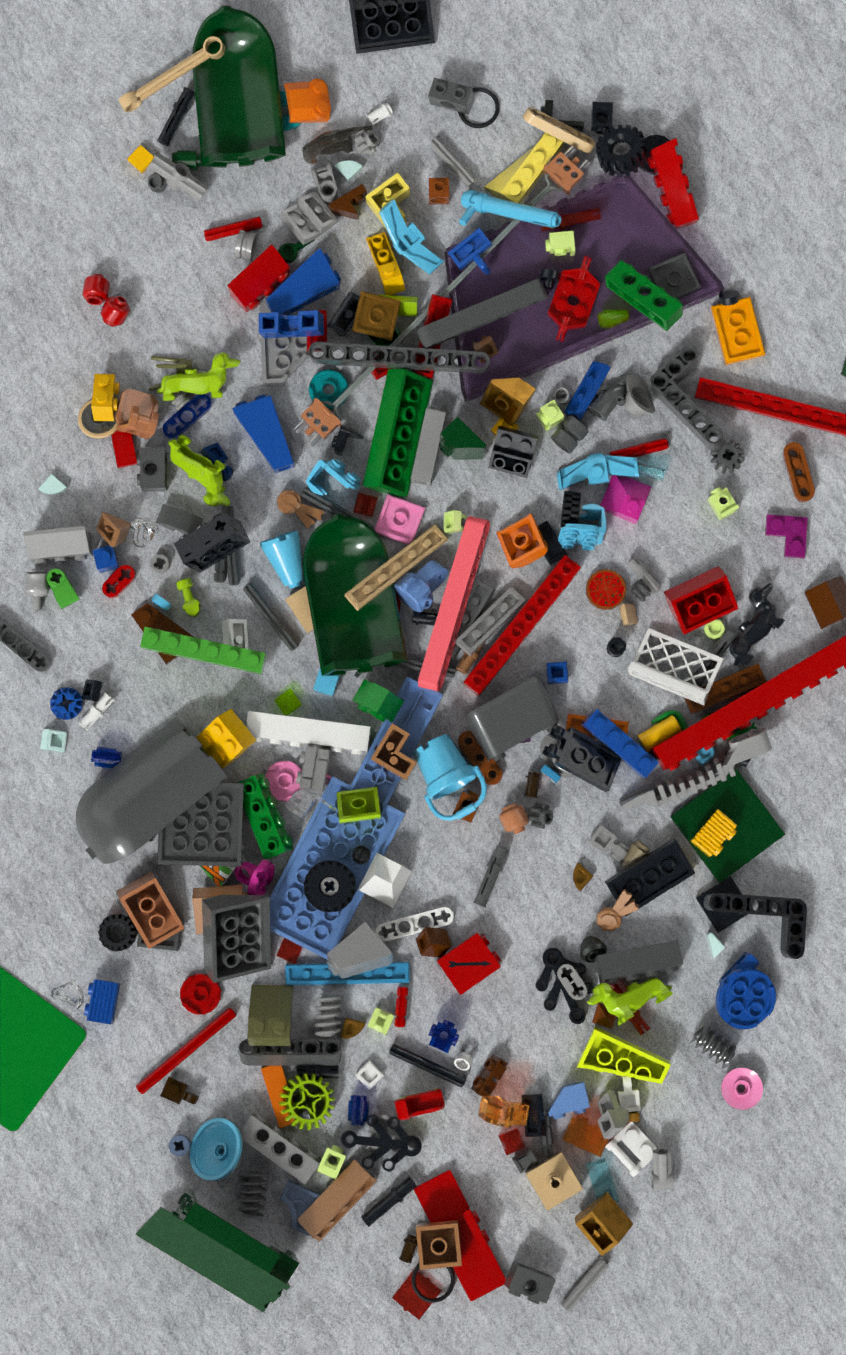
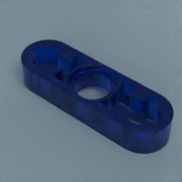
M206 394L196 395L169 418L162 427L165 437L171 440L177 439L209 412L212 407L210 397ZM200 399L202 401L207 400V406L205 408L203 406H200L197 409L199 414L196 415L195 411L191 408V406L194 405V408H196L199 406L198 401ZM186 411L193 414V418L189 422H185L181 418L182 414ZM178 418L179 421H180V423H181L184 427L181 428L180 425H178V426L175 428V430H176V433H175V434H173L172 432H170V433L168 434L167 432H168L169 430H168L167 427L170 426V425H171L172 427H174L175 425H177L178 423H177V421H175V420Z

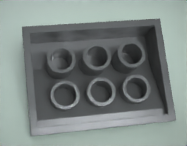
M218 895L202 899L204 971L212 982L216 983L271 969L270 897L268 895Z

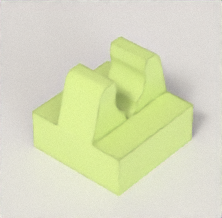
M457 510L444 513V533L451 534L463 531L464 526H461V520L467 519V516Z
M376 1007L367 1026L386 1035L394 1015Z

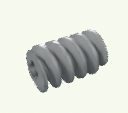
M320 994L322 997L317 998L316 1001L322 1003V1005L316 1007V1010L320 1011L321 1014L315 1015V1018L321 1020V1022L316 1023L315 1026L321 1030L315 1032V1035L339 1037L335 1033L341 1032V1029L335 1025L340 1024L341 1020L335 1017L341 1015L342 1012L336 1010V1008L342 1007V1004L336 1000L341 999L342 995Z

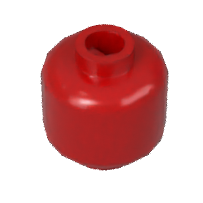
M101 274L88 276L84 280L82 296L89 304L101 305L108 298L109 281Z
M121 296L109 297L106 299L100 312L102 320L109 326H120L124 324L128 317L130 307L127 304V300Z

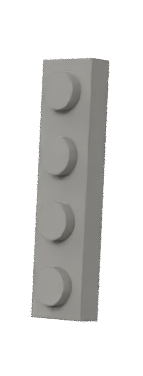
M510 587L455 643L471 656L525 603L526 599Z

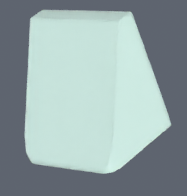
M43 729L40 749L65 752L67 732Z
M708 932L706 936L711 957L715 958L725 946L712 932Z

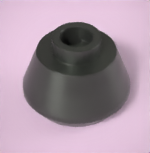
M588 936L580 944V957L588 963L595 962L597 955L606 954L607 946L598 937Z

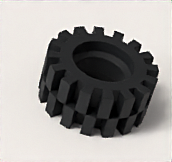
M564 491L560 527H565V524H578L581 492Z
M122 914L110 915L99 925V940L104 947L111 951L128 949L133 945L137 936V928L131 918ZM117 924L125 929V936L120 941H115L110 936V929Z

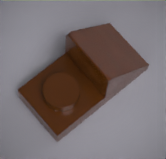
M361 184L328 204V207L335 215L358 220V213L353 205H359L365 201L367 190Z

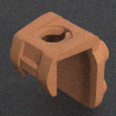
M134 389L123 390L119 397L115 415L117 422L116 430L137 435L144 439L152 437L155 433L159 413H157L159 403L156 398Z

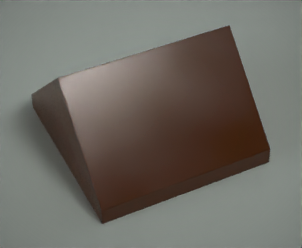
M842 576L825 581L804 592L820 629L846 619V584Z

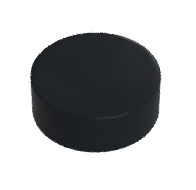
M727 290L719 294V302L722 305H733L740 300L739 292L736 290Z

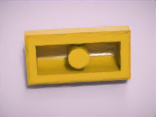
M671 715L637 735V738L644 750L649 753L654 747L682 732V729L674 716Z

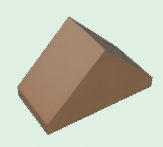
M102 512L96 530L111 547H116L125 542L131 523L107 512Z

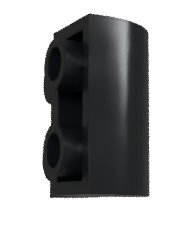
M499 426L488 468L527 478L538 436Z

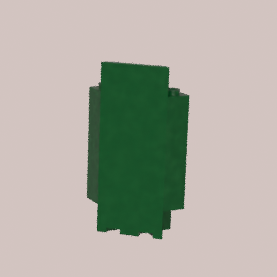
M191 1189L181 1195L178 1201L180 1205L176 1211L169 1212L165 1208L160 1207L135 1234L262 1312L267 1309L270 1302H275L281 1296L283 1289L288 1290L291 1287L288 1281L299 1265L294 1252L287 1249L283 1253L272 1245L268 1247L199 1205Z

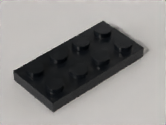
M673 838L604 882L615 901L622 890L625 889L627 893H632L629 901L635 899V903L641 908L695 874V871L677 840Z

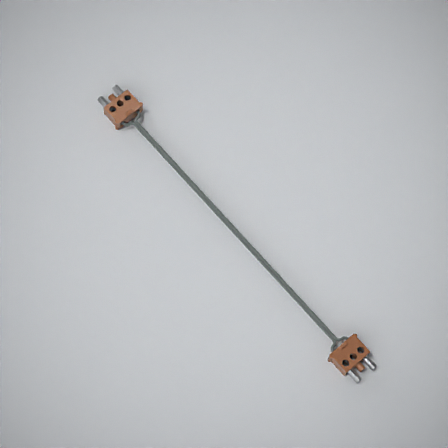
M571 146L564 154L560 152L548 165H544L543 173L546 175L545 180L548 185L528 206L535 207L552 189L558 192L563 191L566 195H569L574 186L583 178V172L591 165L590 161L585 160L579 167L576 166L580 162L579 158L575 156L570 161L569 158L576 152L574 146ZM548 177H549L559 188H557V187H555V186H551V187H550L551 184H550V181L548 180ZM514 219L491 242L492 246L480 255L482 259L486 257V255L520 222V220ZM474 260L439 296L446 297L477 266ZM428 307L390 346L397 347L422 322L427 315ZM382 353L376 361L383 360L385 355ZM368 367L334 403L328 401L320 402L315 398L314 402L301 414L302 420L293 428L294 431L299 433L308 424L309 427L304 432L308 436L314 431L316 432L308 441L311 447L321 438L325 440L337 427H341V421L338 419L340 414L337 407L376 367ZM324 404L334 406V411L337 415L335 416ZM309 414H313L312 418H308L307 416ZM316 421L321 422L319 425H315ZM323 428H328L326 432H322Z

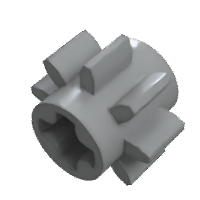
M363 129L356 134L357 138L354 139V147L359 153L371 155L377 151L375 147L378 146L379 140L373 131H364Z

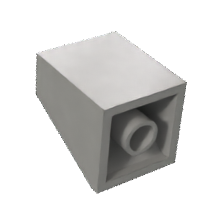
M366 922L327 953L328 969L334 976L339 975L342 979L393 963L392 952Z

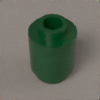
M177 150V152L172 153V162L175 164L182 163L190 171L198 170V166L202 165L201 154H197V150Z

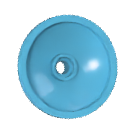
M214 1118L205 1122L197 1130L190 1146V1163L194 1172L200 1178L208 1181H218L227 1177L235 1169L242 1153V1137L238 1127L230 1120Z

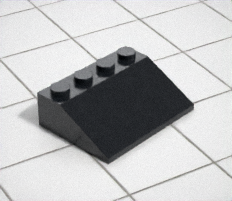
M349 0L356 54L435 43L430 0Z

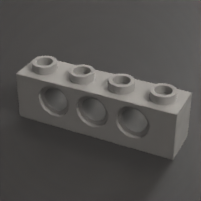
M258 1113L257 1116L252 1114L240 1131L242 1140L303 1184H306L320 1164V1161L317 1160L319 1156L311 1150H308V1152L301 1148L302 1144L296 1139L291 1138L289 1140L284 1136L285 1132L276 1125L274 1128L268 1125V1120ZM261 1129L269 1133V1138L265 1141L258 1138V1131ZM283 1142L286 1150L282 1153L277 1152L274 1147L275 1143ZM300 1154L303 1162L300 1165H295L291 1160L292 1155Z

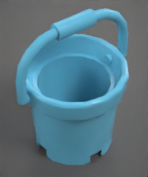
M444 734L428 741L424 749L422 745L413 752V755L417 760L427 785V794L424 796V799L430 810L436 817L442 820H460L477 810V807L483 803L487 785L479 767L468 765L453 743L450 735ZM478 776L482 790L479 799L475 803L469 804L451 816L443 815L437 811L431 800L442 798L457 791Z

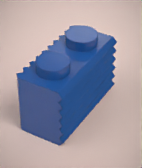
M94 979L93 983L89 984L88 995H91L90 1004L86 1003L84 1010L87 1021L110 1025L114 1023L120 983Z

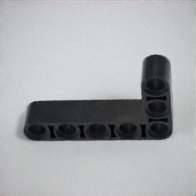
M709 893L705 896L703 901L704 907L711 912L782 917L781 954L788 959H799L803 956L807 906L803 900L726 893ZM714 897H716L719 901V904L716 908H714L712 905V899ZM735 898L739 903L737 909L732 907V901ZM754 900L758 902L757 910H753L752 908V902ZM774 901L778 904L776 912L772 910V903ZM793 903H796L798 906L796 913H793L791 908ZM793 923L797 927L795 934H792L790 930ZM792 944L796 948V951L793 955L789 952V948Z

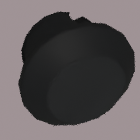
M358 846L353 850L352 858L356 863L364 864L370 859V851L365 846Z

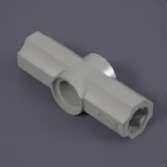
M158 152L148 166L164 177L170 188L174 190L181 189L198 201L208 188L206 184L191 175L190 169L182 163L175 164Z

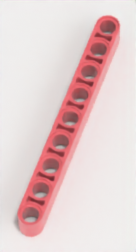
M469 516L465 522L419 674L418 686L421 688L439 692L443 686L489 533V520Z

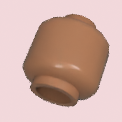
M513 803L501 809L502 812L499 814V818L506 832L513 831L515 835L526 830L524 826L529 823V818L522 805Z

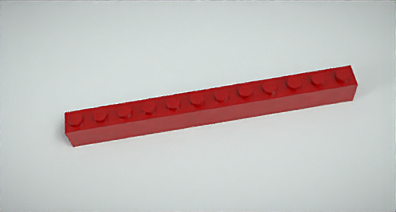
M846 636L651 749L663 771L668 768L670 771H673L681 766L680 761L687 758L690 761L699 755L697 751L704 748L707 751L716 745L714 741L722 738L724 741L734 735L732 732L734 729L739 727L742 730L751 725V719L757 717L760 720L769 714L767 710L774 707L777 710L786 704L784 700L792 697L794 700L804 694L802 691L804 688L809 686L811 690L821 684V678L826 676L829 679L838 674L837 669L842 666L846 669Z

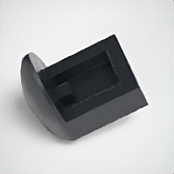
M341 425L339 434L334 436L331 447L334 448L335 454L343 456L348 437L363 439L364 437L356 430Z

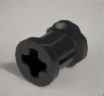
M619 637L612 638L607 645V653L611 657H620L626 650L625 641ZM614 643L621 646L618 652H615V649H611Z

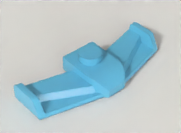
M394 199L390 200L380 209L379 214L393 241V247L400 255L405 256L429 275L444 262L420 244L425 237L414 223L411 222L406 226Z
M602 453L590 454L588 458L557 471L559 490H564L588 479L589 485L610 482L609 475L640 478L637 457L603 455Z

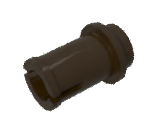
M528 772L524 796L537 798L539 780H542V778H540V773Z
M408 1234L403 1239L405 1243L399 1260L412 1263L417 1246V1237Z

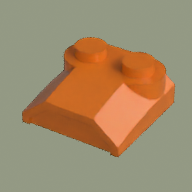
M316 78L309 82L284 84L290 117L289 123H320L329 121L331 111L327 84L322 79Z
M531 513L507 528L496 532L511 568L524 567L543 557L548 551V543L543 539Z

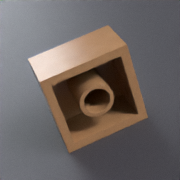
M458 1220L416 1224L420 1270L462 1266Z

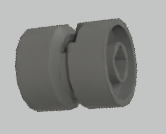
M569 415L562 424L563 429L558 428L551 436V439L559 448L571 454L578 446L577 441L583 440L589 431L580 421Z

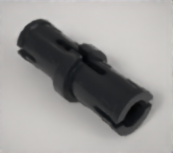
M338 1065L297 1066V1075L301 1079H303L304 1073L308 1074V1079H310L312 1074H316V1081L320 1077H323V1079H338L339 1077Z

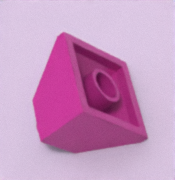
M612 475L600 506L604 507L605 512L636 524L651 486L627 476Z

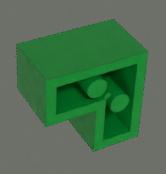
M365 679L352 700L358 704L357 708L371 714L381 722H384L385 719L393 722L404 703L402 699L391 691Z

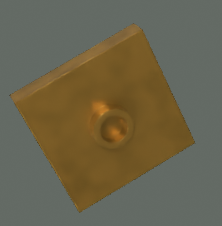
M361 291L352 332L392 340L401 300Z

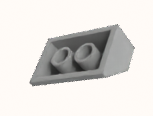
M85 526L23 532L28 559L34 562L35 565L47 564L49 560H55V563L67 562L69 558L82 561L87 560L88 556H92L91 535Z

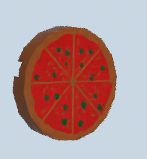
M608 569L599 570L592 574L587 581L586 597L597 609H614L625 598V581L615 571Z

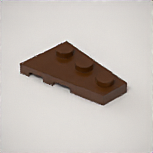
M148 603L131 614L143 632L144 627L194 637ZM158 653L166 665L177 658V656Z

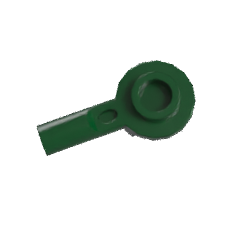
M315 239L305 245L300 241L295 244L285 243L279 247L278 252L286 263H292L296 260L298 251L315 241Z

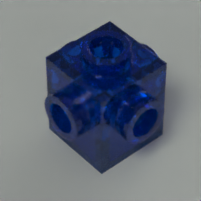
M445 1019L443 1022L438 1021L437 1025L433 1024L428 1034L431 1036L429 1045L448 1053L451 1045L455 1046L460 1036L456 1034L458 1029L454 1028L455 1024ZM443 1031L448 1033L445 1039L440 1037V1033Z

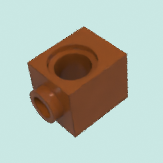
M429 178V205L449 204V178Z
M470 790L467 793L462 792L452 815L462 809L463 801L470 800L475 803L479 795ZM477 810L463 817L462 820L471 823Z

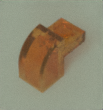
M482 1096L478 1116L484 1121L497 1126L510 1128L511 1125L526 1126L529 1105L527 1103L507 1102L499 1096Z

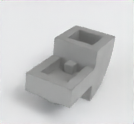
M607 1092L597 1102L601 1117L597 1122L604 1139L615 1137L629 1121L628 1110H621L615 1093Z

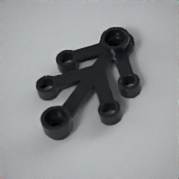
M549 948L542 956L545 967L540 979L535 984L536 989L541 992L547 990V981L553 970L556 979L548 999L544 1001V1008L548 1011L556 1008V999L561 989L570 1008V1021L574 1024H581L586 1018L585 1011L578 1008L575 999L569 996L557 977V970L563 964H569L575 970L578 965H582L584 970L582 973H578V975H583L586 972V967L582 963H574L563 958L559 949ZM551 954L556 955L557 959L555 962L549 961ZM564 973L561 974V977H566L569 982L573 980L570 976ZM540 981L545 982L546 987L544 989L538 988ZM584 982L585 985H587V984L591 985L592 990H593L594 985H593L592 983H590V982ZM575 983L571 984L573 987L583 990L582 986L577 987ZM549 1000L554 1003V1006L550 1009L546 1007V1003ZM580 1012V1019H574L573 1014Z
M375 1114L368 1115L366 1122L370 1127L374 1128L381 1138L357 1136L351 1130L344 1131L341 1135V1143L347 1148H352L356 1144L379 1147L371 1155L363 1157L361 1164L365 1169L373 1168L374 1162L390 1149H400L391 1158H386L382 1162L383 1169L390 1172L395 1168V1164L406 1155L410 1157L416 1156L422 1148L420 1139L413 1135L408 1136L401 1127L400 1120L395 1116L388 1118L387 1126L394 1129L401 1140H393L380 1124L379 1117ZM371 1117H376L377 1121L375 1124L369 1123ZM392 1119L397 1120V1125L394 1127L390 1126ZM347 1136H353L352 1143L346 1142ZM410 1142L415 1143V1148L413 1150L408 1149V1144ZM366 1159H371L372 1163L370 1166L364 1165ZM387 1161L392 1162V1167L389 1169L385 1168Z

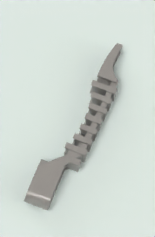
M758 728L728 741L730 749L725 759L719 761L718 758L713 759L716 769L712 770L710 765H706L707 775L705 776L702 775L701 770L695 771L698 779L694 780L691 774L686 775L688 780L686 784H684L681 777L676 778L679 785L677 788H674L670 778L666 780L670 790L667 792L664 791L660 779L655 780L660 793L658 796H655L651 784L634 791L619 801L622 811L643 803L652 804L656 807L663 804L667 806L670 805V801L677 802L679 801L678 798L682 796L683 798L689 797L688 794L691 792L693 794L698 793V789L702 788L705 790L710 784L712 786L717 785L719 780L722 782L726 781L728 773L731 777L735 776V764L764 754L772 749L766 729Z

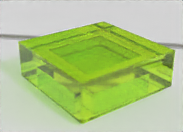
M291 688L274 699L285 716L290 715L302 706Z

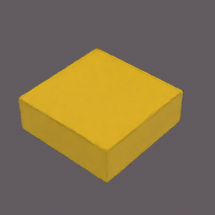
M139 145L127 158V161L143 174L149 168L148 166L154 156Z

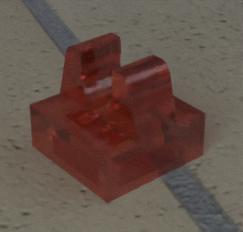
M518 1128L498 1135L506 1155L526 1148Z

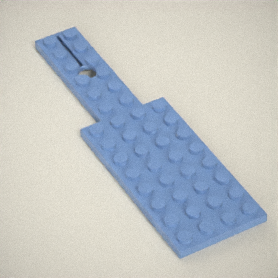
M406 677L397 694L404 703L393 722L385 719L351 786L332 776L270 896V930L327 960V953L340 943L365 894L358 890L376 853L382 856L385 855L405 816V813L388 805L401 778L371 761V757L393 723L410 734L400 752L411 758L443 697L437 691L419 687L418 682L409 677ZM377 787L381 819L339 823L336 792ZM358 846H365L370 851V859L364 864H358L352 858V852ZM326 860L338 861L347 866L353 873L356 881V892L353 900L347 907L337 912H323L314 908L308 902L304 893L306 874L317 863ZM327 881L325 882L324 885L326 886V892H328L329 890H335L333 886L334 881H331L330 883Z

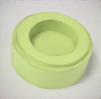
M719 619L704 625V633L709 639L715 640L724 634L725 626Z

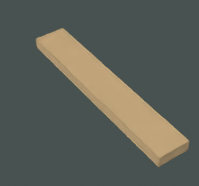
M434 524L350 589L344 596L358 611L446 543L448 538Z

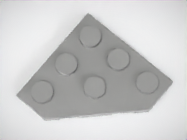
M261 336L263 385L284 384L309 357L307 337L265 339Z

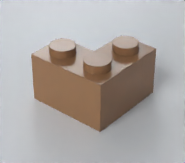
M392 723L371 757V761L407 781L417 765L416 761L400 752L410 734Z

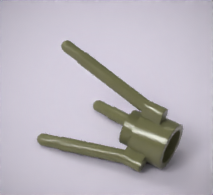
M151 356L152 360L176 363L157 364V368H176V373H185V369H192V359ZM161 383L149 387V391L161 388Z

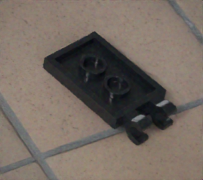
M556 726V729L552 728L549 736L560 740L557 747L550 743L549 747H544L542 754L555 758L554 765L604 792L610 791L621 758L609 747L573 727L568 728L567 731L560 726Z

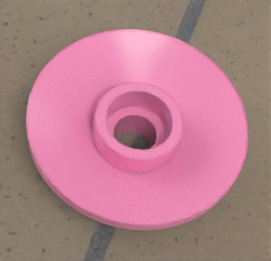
M735 1068L729 1071L723 1078L721 1092L724 1100L731 1107L745 1110L752 1108L760 1101L763 1093V1084L760 1077L754 1071L748 1068ZM743 1084L745 1086L743 1092L738 1091V1085Z

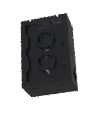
M224 512L215 515L213 520L208 523L199 525L190 534L181 536L174 545L183 564L201 573L251 541L241 521Z

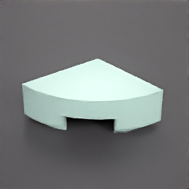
M351 160L341 161L334 166L348 182L363 169L361 164Z
M51 474L38 490L44 494L54 495L64 492L67 487Z

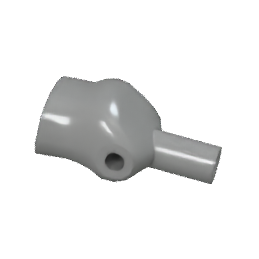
M27 572L25 594L33 597V610H41V597L47 596L49 593L46 579L47 572Z

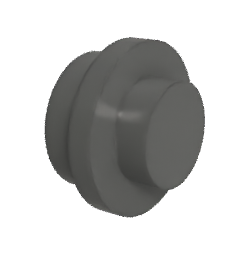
M153 173L148 178V186L153 192L160 193L167 186L166 179L158 173Z

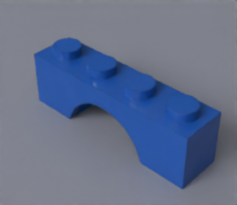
M592 709L580 725L613 750L641 778H647L659 763L598 709Z

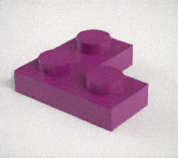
M767 514L765 536L785 537L784 557L804 559L808 518Z

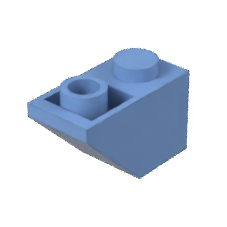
M584 1082L562 1086L547 1111L548 1116L558 1119L566 1117L565 1113L573 1111L574 1114L586 1112L585 1108H589L590 1105Z

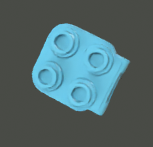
M332 459L331 461L319 460L308 476L306 483L313 493L323 496L329 493L316 483L315 480L324 469L347 489L349 487L354 490L359 489L361 478L354 472L344 473L346 465L339 459Z
M597 504L583 505L582 511L587 512L580 514L579 519L597 520L598 526L565 524V527L560 529L558 541L562 548L573 549L574 545H581L583 550L590 551L594 550L596 544H602L603 536L606 532L604 507Z

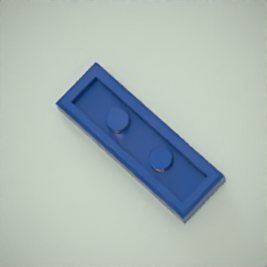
M597 361L592 362L564 411L566 415L582 419L611 367Z

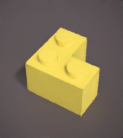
M396 173L365 196L366 204L384 227L385 224L379 214L380 209L392 199L396 201V205L410 196V188L399 173ZM397 205V207H398V209H399V211H400V213H401V215H402V217H403V220H404V222L406 223V215L403 213V211H402V210L399 208V206Z

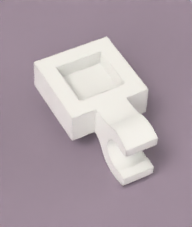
M621 1076L623 1091H617L621 1110H628V1112L641 1111L639 1090H632L631 1077Z

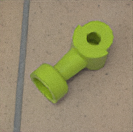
M191 578L176 582L177 589L183 592L185 600L183 610L190 617H197L201 612V604L194 598L190 589L193 586Z

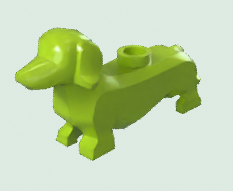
M219 352L214 355L212 367L209 371L197 372V369H185V373L165 375L162 378L161 388L157 390V393H163V401L175 400L174 392L179 391L194 394L211 392L212 398H223L220 388L226 382V369L237 367L241 361L230 358L226 352Z
M185 435L179 436L178 442L175 439L169 441L171 461L183 469L189 478L196 479L206 488V494L203 497L204 502L212 507H217L218 505L228 507L230 500L224 494L226 489L225 486H222L223 475L221 473L226 465L219 460H216L213 465L208 458L192 452L187 446L191 443V440Z
M651 978L639 985L636 981L626 987V992L618 994L612 990L609 984L600 983L593 988V996L587 1003L595 1005L603 1002L607 1011L619 1018L618 1025L620 1026L634 1017L633 1013L640 1009L649 999L656 997L655 1002L659 1004L673 995L670 991L672 985L665 986L658 978Z

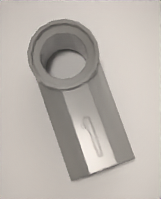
M664 1147L652 1150V1189H674L671 1150Z

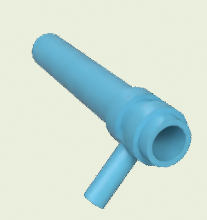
M469 190L465 191L461 197V205L467 209L459 220V223L463 226H466L474 212L483 214L487 212L549 228L558 227L561 223V216L557 212L491 197L487 193Z

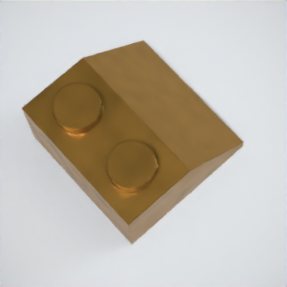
M520 378L492 379L480 405L505 420L509 425L514 426L526 410L536 389Z

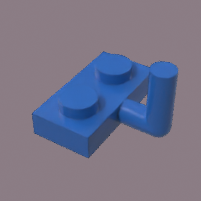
M480 228L448 252L460 270L474 260L485 275L491 272V269L480 255L490 248L492 243Z

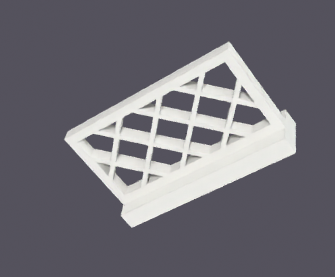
M648 628L633 662L631 661L628 671L629 675L705 705L707 696L724 658ZM652 635L659 638L661 644L650 648L648 640ZM671 644L677 645L680 652L669 656L665 647ZM663 648L666 657L655 661L652 652ZM694 652L697 654L698 660L687 663L684 654ZM647 653L650 654L653 661L646 665L638 662L640 657ZM682 656L685 665L674 668L670 659ZM711 659L717 662L714 669L706 671L703 664L704 661ZM668 661L672 670L666 672L659 671L657 664ZM700 663L704 672L693 676L689 667ZM687 668L690 678L685 680L679 679L676 672ZM706 676L708 684L703 689L696 685L695 680Z

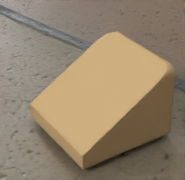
M621 604L619 610L622 625L638 624L635 605Z

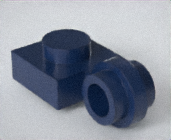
M218 442L204 447L200 451L204 457L211 460L213 465L216 460L226 465L225 462L228 460V457ZM228 465L221 471L223 481L230 480L233 475V470Z

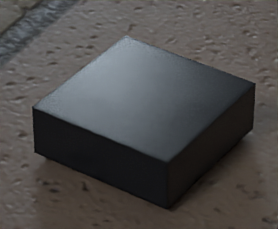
M86 679L81 698L87 701L98 702L103 682Z

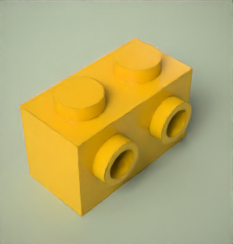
M94 374L91 403L94 421H114L115 411H117L118 399L116 397L117 394H120V383L116 382L115 374Z

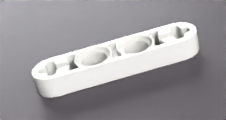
M441 907L382 923L377 926L375 934L383 942L422 932L424 928L418 923L421 916H428L431 923L428 927L439 928L449 925L453 921L454 915L449 908ZM443 910L446 913H450V917L447 919L448 922H444L441 919L437 920L438 925H433L434 920L431 913L435 912V917L440 916ZM400 922H409L411 925L410 931L402 933L399 930ZM396 923L395 929L398 936H394V932L389 933L388 938L379 935V932L382 931L381 927L385 926L386 929L393 928L391 924Z

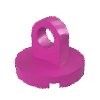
M266 859L261 861L258 866L249 862H242L241 867L235 868L237 880L248 886V895H264L267 892L265 886L267 884L270 885L275 872L274 864ZM242 869L248 872L249 877L243 874Z

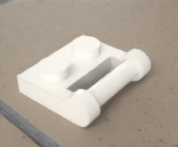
M628 1122L605 1145V1148L608 1151L611 1150L630 1170L629 1174L632 1177H635L653 1159L652 1150L657 1149L633 1122ZM620 1140L640 1160L636 1165L617 1145Z

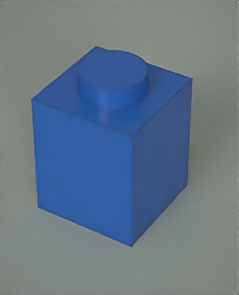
M106 546L92 550L97 570L100 573L120 567L114 547Z

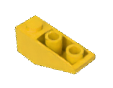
M385 232L366 238L385 294L393 295L405 291L402 274Z

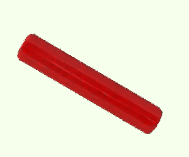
M254 217L204 230V237L206 241H212L239 234L240 230L248 232L260 229L263 225L260 217Z
M662 438L611 451L609 455L639 457L666 450L669 445L667 439Z

